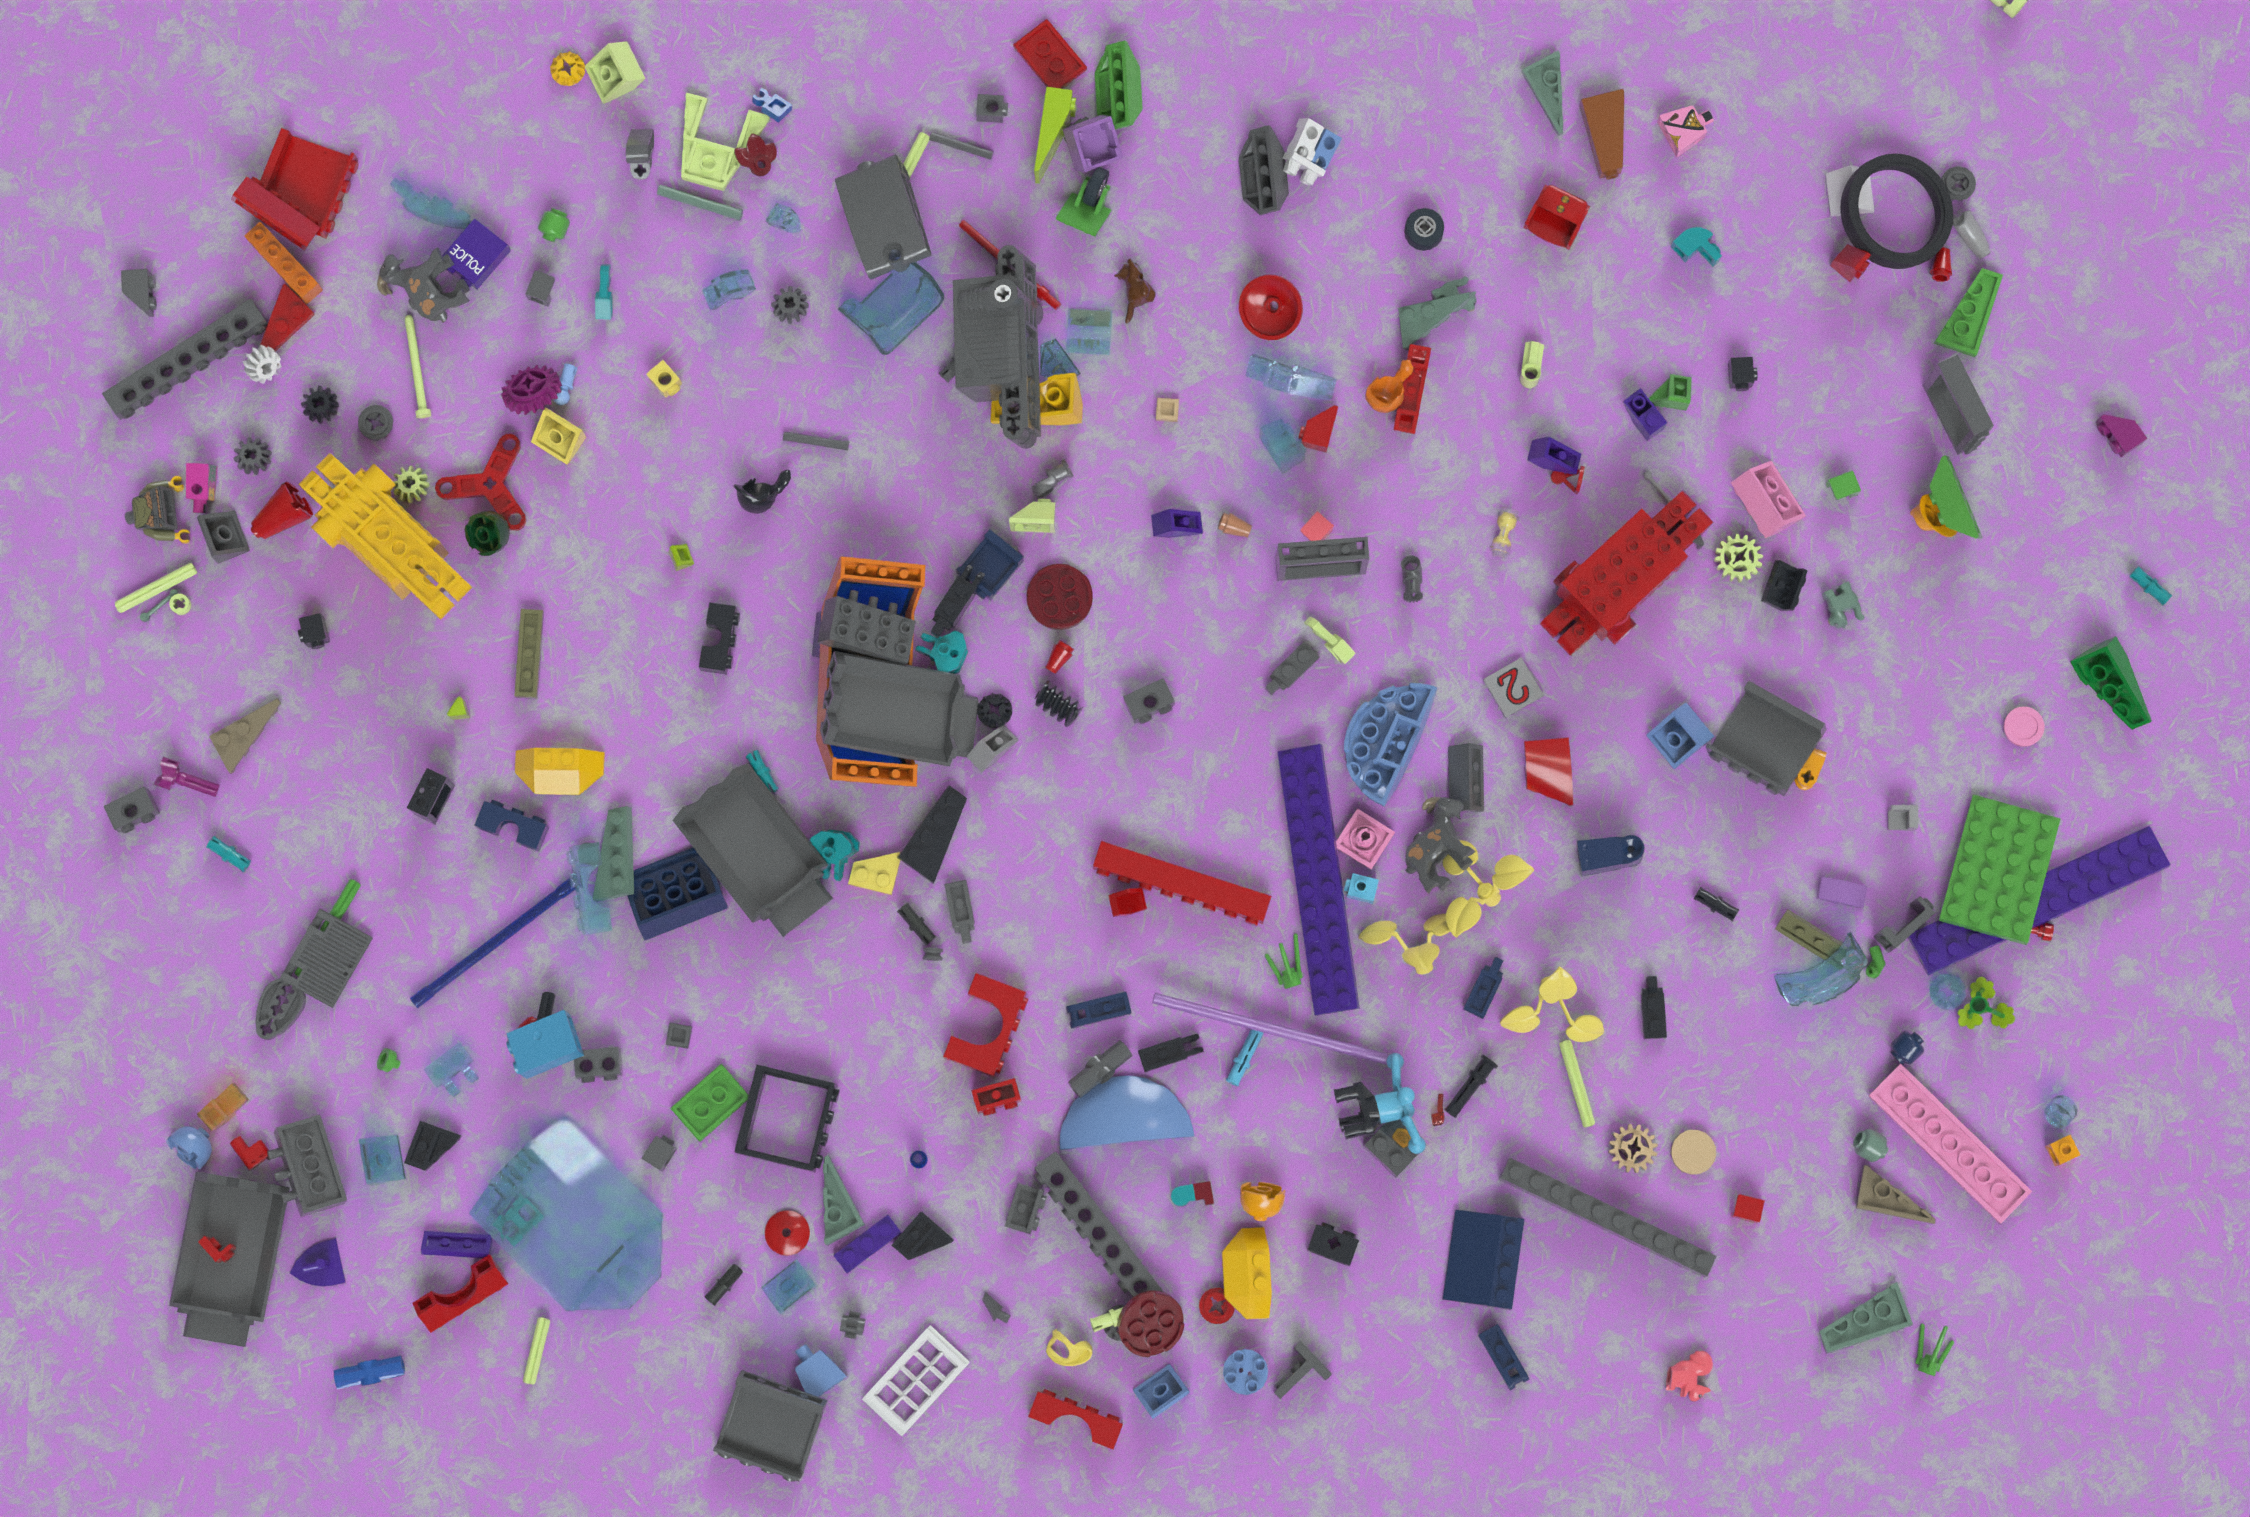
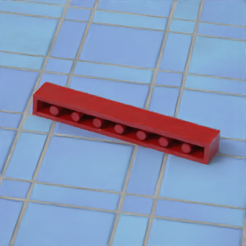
M1104 841L1100 843L1093 864V869L1097 870L1096 874L1109 877L1110 874L1118 877L1117 880L1125 884H1130L1132 881L1138 883V887L1144 890L1151 891L1153 888L1159 890L1160 895L1169 898L1175 895L1181 897V901L1194 905V902L1202 904L1203 909L1212 912L1218 909L1224 911L1223 915L1236 919L1239 916L1245 918L1246 923L1255 926L1258 923L1263 924L1272 897Z

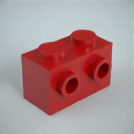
M1015 1078L971 1090L978 1114L983 1113V1116L997 1113L996 1109L1005 1107V1110L1016 1108L1018 1103L1022 1102Z

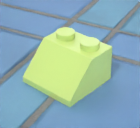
M627 41L608 43L585 65V69L603 104L633 91L646 79Z

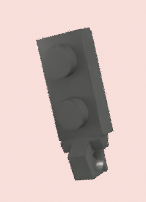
M1303 642L1269 676L1272 681L1265 687V690L1272 696L1279 688L1283 691L1286 688L1288 689L1320 657Z
M967 880L946 883L944 885L952 927L955 933L961 932L963 944L971 943L970 930H975V921Z

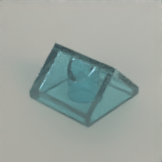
M398 1135L359 1139L367 1185L375 1186L406 1179Z
M796 1259L761 1288L777 1311L784 1315L814 1291L818 1285Z

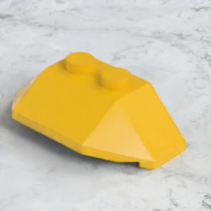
M529 748L517 750L515 753V773L534 794L581 795L604 775L605 753L579 748Z
M1264 1227L1241 1228L1222 1250L1224 1298L1245 1319L1269 1318L1272 1288L1270 1252Z

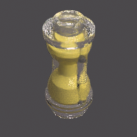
M1501 507L1500 512L1497 513V525L1500 533L1493 539L1492 545L1489 547V550L1493 552L1492 555L1495 557L1505 558L1506 555H1511V541L1508 538V534L1515 528L1519 520V516H1517L1518 511L1515 509Z

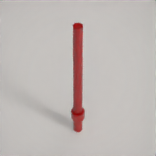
M963 220L959 227L998 260V252L1000 250ZM1036 282L1037 298L1041 301L1044 300L1052 308L1058 310L1061 303L1050 294V291L1044 285L1040 286Z

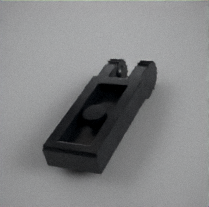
M1199 1034L1175 1038L1138 1050L1144 1072L1188 1059L1187 1057L1204 1052L1203 1047H1196L1185 1052L1183 1046L1185 1043L1197 1041Z

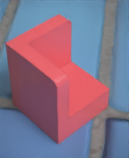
M1317 511L1301 528L1300 532L1310 541L1324 540L1333 531L1334 525Z

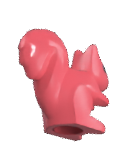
M1695 1351L1694 1354L1689 1356V1360L1679 1361L1674 1366H1670L1667 1371L1666 1390L1673 1391L1678 1387L1680 1388V1397H1686L1688 1393L1689 1399L1692 1402L1698 1401L1705 1393L1710 1392L1709 1388L1697 1384L1698 1376L1709 1374L1713 1367L1712 1357L1705 1351Z

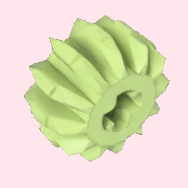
M412 465L408 467L407 472L403 467L400 468L402 474H394L398 481H393L396 484L393 493L399 495L400 501H404L407 498L410 504L413 502L414 497L418 502L421 501L419 495H427L423 488L430 487V484L426 482L428 476L422 474L421 468H417L414 471ZM410 481H413L415 484L411 485V488H408L406 485H409Z

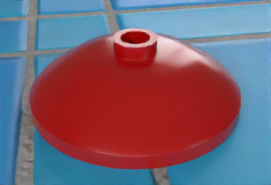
M1273 274L1262 275L1250 281L1243 289L1239 299V314L1243 324L1253 335L1264 340H1279L1290 335L1298 327L1303 315V302L1297 288L1286 278ZM1273 301L1277 302L1278 308L1272 306Z

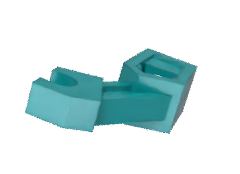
M602 264L600 267V289L596 291L595 319L611 320L613 317L612 292H608L611 283V264Z

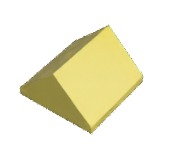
M545 408L531 443L568 465L585 441L586 436L583 430L548 408Z

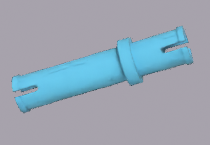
M1250 1030L1238 1057H1235L1233 1060L1234 1065L1228 1078H1226L1228 1083L1239 1087L1246 1069H1249L1251 1066L1249 1064L1258 1047L1264 1034L1263 1032Z

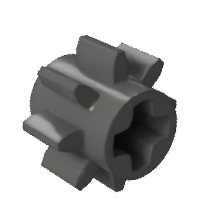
M850 1311L849 1315L843 1314L840 1331L845 1332L844 1337L856 1339L857 1335H863L866 1319L860 1318L861 1313Z

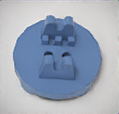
M1243 1349L1235 1351L1224 1363L1223 1376L1225 1383L1237 1394L1249 1395L1256 1393L1267 1381L1268 1368L1266 1361L1254 1350ZM1240 1368L1244 1370L1242 1373L1239 1372Z

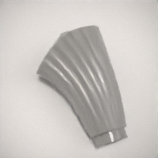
M1970 210L1961 213L1960 217L1953 219L1954 228L1979 259L1986 257L1991 251L1983 231Z

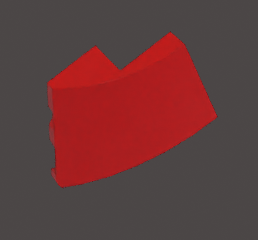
M1569 737L1524 741L1526 789L1563 802L1568 806H1573Z

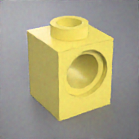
M664 360L646 373L648 379L665 398L669 395H675L681 389L682 382ZM663 377H671L669 384L662 385L660 383Z

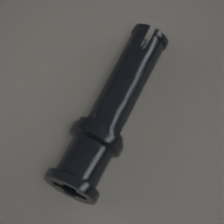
M1483 1054L1480 1056L1481 1060L1476 1067L1469 1071L1468 1075L1470 1077L1444 1109L1454 1118H1457V1115L1478 1087L1487 1082L1486 1078L1492 1070L1498 1067L1496 1063Z

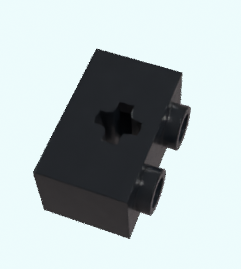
M1322 1222L1321 1226L1316 1224L1307 1251L1350 1266L1359 1242L1358 1239H1355L1356 1234L1343 1230L1342 1233L1334 1231V1226ZM1336 1237L1337 1243L1340 1246L1335 1247L1333 1250L1327 1241Z

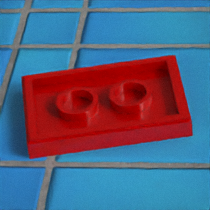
M1048 19L1044 20L1013 44V48L1046 87L1063 89L1087 70V66Z

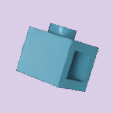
M1353 873L1351 879H1346L1344 891L1348 892L1347 898L1373 904L1379 880Z

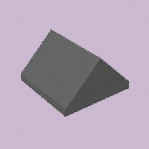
M235 510L197 516L211 557L218 564L250 551Z

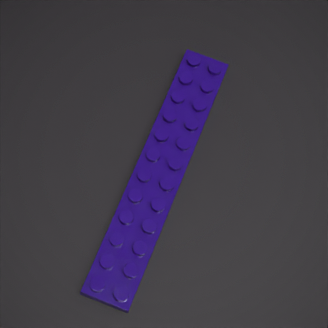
M1322 744L1277 751L1314 1015L1319 1016L1360 1009Z
M2151 827L2143 828L2048 871L2032 928L2170 867L2171 864ZM1936 921L1916 930L1908 937L1928 976L2006 941V939L1942 921Z

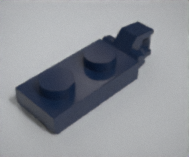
M1495 957L1490 967L1484 966L1463 1008L1464 1011L1484 1019L1503 979L1504 973L1500 972L1499 969L1504 960Z

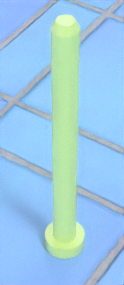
M407 315L405 317V326L418 410L415 411L416 418L419 419L428 418L431 416V410L427 409L414 320L411 315Z

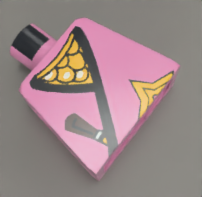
M1688 106L1660 115L1657 123L1677 158L1705 138L1707 133L1705 126L1714 120L1709 110L1698 114L1693 106Z

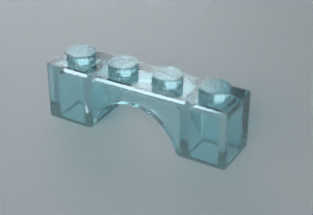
M599 842L571 846L566 856L568 865L572 864L573 873L570 874V882L576 891V896H573L575 909L579 910L580 918H577L578 931H582V936L612 931L609 908L602 907L594 902L588 891V880L591 873L598 866L602 865Z

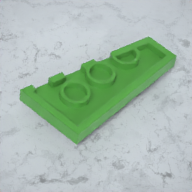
M1982 268L1933 344L1976 357L2003 275Z

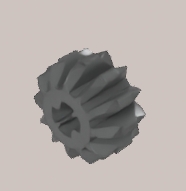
M792 286L788 287V292L781 288V296L774 294L773 297L776 301L771 303L772 308H775L773 311L774 316L780 315L779 320L781 322L787 318L788 324H792V318L800 322L799 314L806 316L807 313L804 309L809 308V304L804 302L807 299L806 294L800 295L801 290L799 288L793 292ZM789 302L790 304V302H793L794 307L791 308L790 306V309H788L786 303Z
M250 437L247 438V444L240 441L239 444L242 448L234 449V452L238 455L233 458L235 462H238V469H244L246 474H250L253 471L255 475H258L259 468L266 471L264 463L271 464V460L267 457L272 455L270 450H266L268 448L267 443H261L259 438H256L253 442ZM253 453L256 455V458L252 459L249 455Z

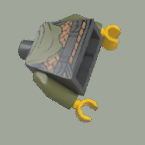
M174 476L169 482L162 480L148 483L139 493V496L132 499L133 511L125 513L127 524H134L137 530H142L146 536L158 541H174V539H179L183 544L189 543L190 540L181 539L183 533L190 534L188 530L182 529L178 533L174 531L178 530L173 490L176 492L183 491L184 485H174L176 482L182 481V478Z

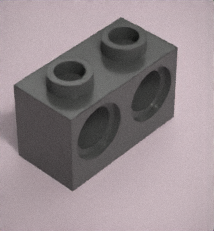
M619 1047L583 1050L584 1056L574 1059L575 1078L581 1079V1083L595 1082V1078L604 1077V1081L617 1080V1076L623 1075L621 1048ZM609 1058L614 1059V1068L612 1070H605L604 1062ZM585 1061H591L593 1064L591 1071L583 1072L582 1064Z

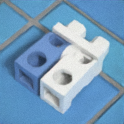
M1303 118L1298 120L1296 125L1297 131L1287 148V152L1283 156V159L1286 160L1283 171L1291 176H1296L1300 168L1304 171L1300 182L1311 186L1317 177L1324 176L1325 169L1329 165L1342 138L1324 129L1323 126L1313 120Z

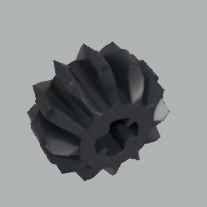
M318 386L316 392L313 388H310V396L303 394L304 399L307 400L301 402V406L305 408L303 414L309 416V420L312 422L317 419L319 424H322L323 418L331 421L329 415H337L336 410L333 408L339 407V403L335 401L337 395L335 393L331 394V389L328 387L323 391L322 386ZM317 403H324L323 407L316 406Z

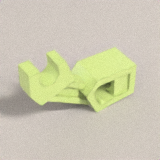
M1309 617L1304 622L1306 626L1313 630L1312 632L1316 636L1326 641L1324 644L1326 649L1340 663L1346 664L1356 654L1337 634L1332 635L1315 618Z

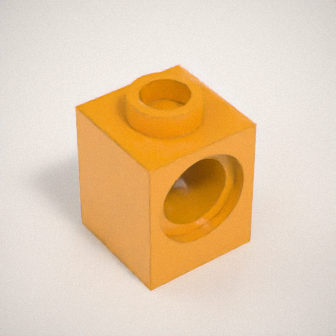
M2071 1135L2064 1136L2045 1146L2055 1166L2081 1155Z

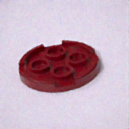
M1052 564L1040 569L1032 578L1027 588V605L1030 613L1038 623L1050 629L1065 630L1075 627L1087 617L1092 607L1093 592L1088 578L1081 571L1068 564Z
M1146 1291L1134 1296L1126 1303L1119 1315L1117 1329L1120 1340L1130 1352L1137 1356L1150 1357L1164 1351L1167 1352L1173 1348L1179 1341L1185 1324L1181 1306L1171 1295L1162 1291Z

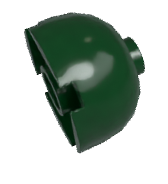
M481 511L470 516V520L465 525L464 530L465 538L472 549L475 548L480 553L478 554L481 556H490L501 551L506 546L510 536V529L502 515L494 511Z

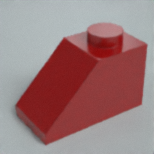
M1334 405L1307 420L1306 427L1301 426L1298 439H1302V447L1327 452L1339 406Z

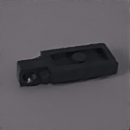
M1647 976V988H1642L1641 994L1643 1038H1667L1663 987L1658 988L1657 976Z

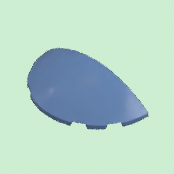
M1409 683L1408 686L1388 687L1379 691L1378 695L1369 702H1364L1352 717L1344 740L1346 766L1352 780L1361 789V792L1377 804L1385 807L1400 783L1425 728L1437 687L1422 683Z
M1117 1076L1111 1077L1103 1084H1097L1083 1097H1078L1073 1102L1062 1124L1060 1150L1194 1137V1131L1186 1109L1183 1108L1177 1097L1170 1090L1147 1078Z

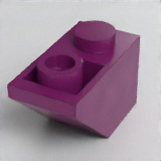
M2104 414L2096 421L2098 431L2101 435L2108 438L2112 451L2115 454H2119L2120 457H2123L2148 439L2135 420Z

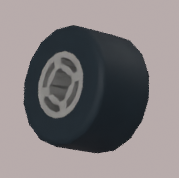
M1417 209L1407 218L1404 230L1405 239L1410 246L1417 250L1426 251L1433 249L1442 240L1445 228L1443 219L1433 209Z

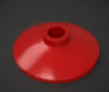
M780 1211L774 1214L766 1224V1242L777 1254L784 1256L797 1254L805 1248L809 1241L810 1228L808 1222L801 1214L795 1211ZM785 1228L791 1231L788 1237H784L782 1234Z

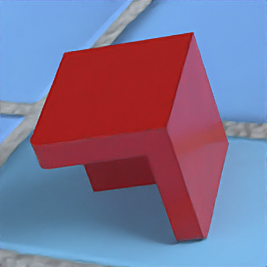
M1129 888L1108 895L1113 917L1128 916L1147 909L1143 888Z
M1739 1194L1731 1217L1760 1223L1765 1200Z

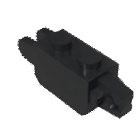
M968 565L962 575L956 578L934 612L932 620L936 623L931 629V634L938 638L945 628L950 630L956 627L977 594V588L985 574L980 572L975 577L973 583H969L966 579L973 571L971 565Z

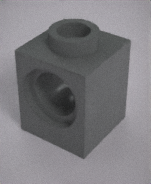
M978 94L977 121L1003 123V116H1008V103H1004V95ZM990 105H996L998 110L989 112L987 108Z
M665 1135L662 1138L655 1136L641 1159L663 1172L677 1148L673 1146L674 1141Z

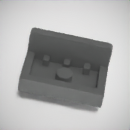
M1018 1183L1005 1227L1030 1235L1032 1230L1036 1231L1040 1218L1036 1217L1039 1208H1044L1047 1196L1043 1195L1044 1190Z

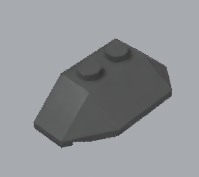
M1270 125L1250 130L1248 139L1239 156L1243 201L1259 215L1279 211L1289 194L1287 173L1283 171L1286 163L1285 159H1283L1285 151Z

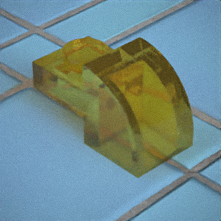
M232 1083L216 1099H212L197 1115L211 1131H214L230 1121L249 1099L235 1083Z

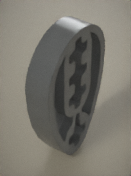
M281 979L270 982L259 999L256 1011V1032L264 1040H272L283 1034L294 1024L305 1008V993L292 986L294 993L287 995L288 1004H282L281 1009L284 1010L283 1013H278L275 1016L273 1007H278L281 1004L278 998L280 996L284 997L286 994L284 987L290 986V984ZM271 1023L270 1029L273 1030L272 1033H267L264 1036L265 1031L262 1030V1027L268 1026Z

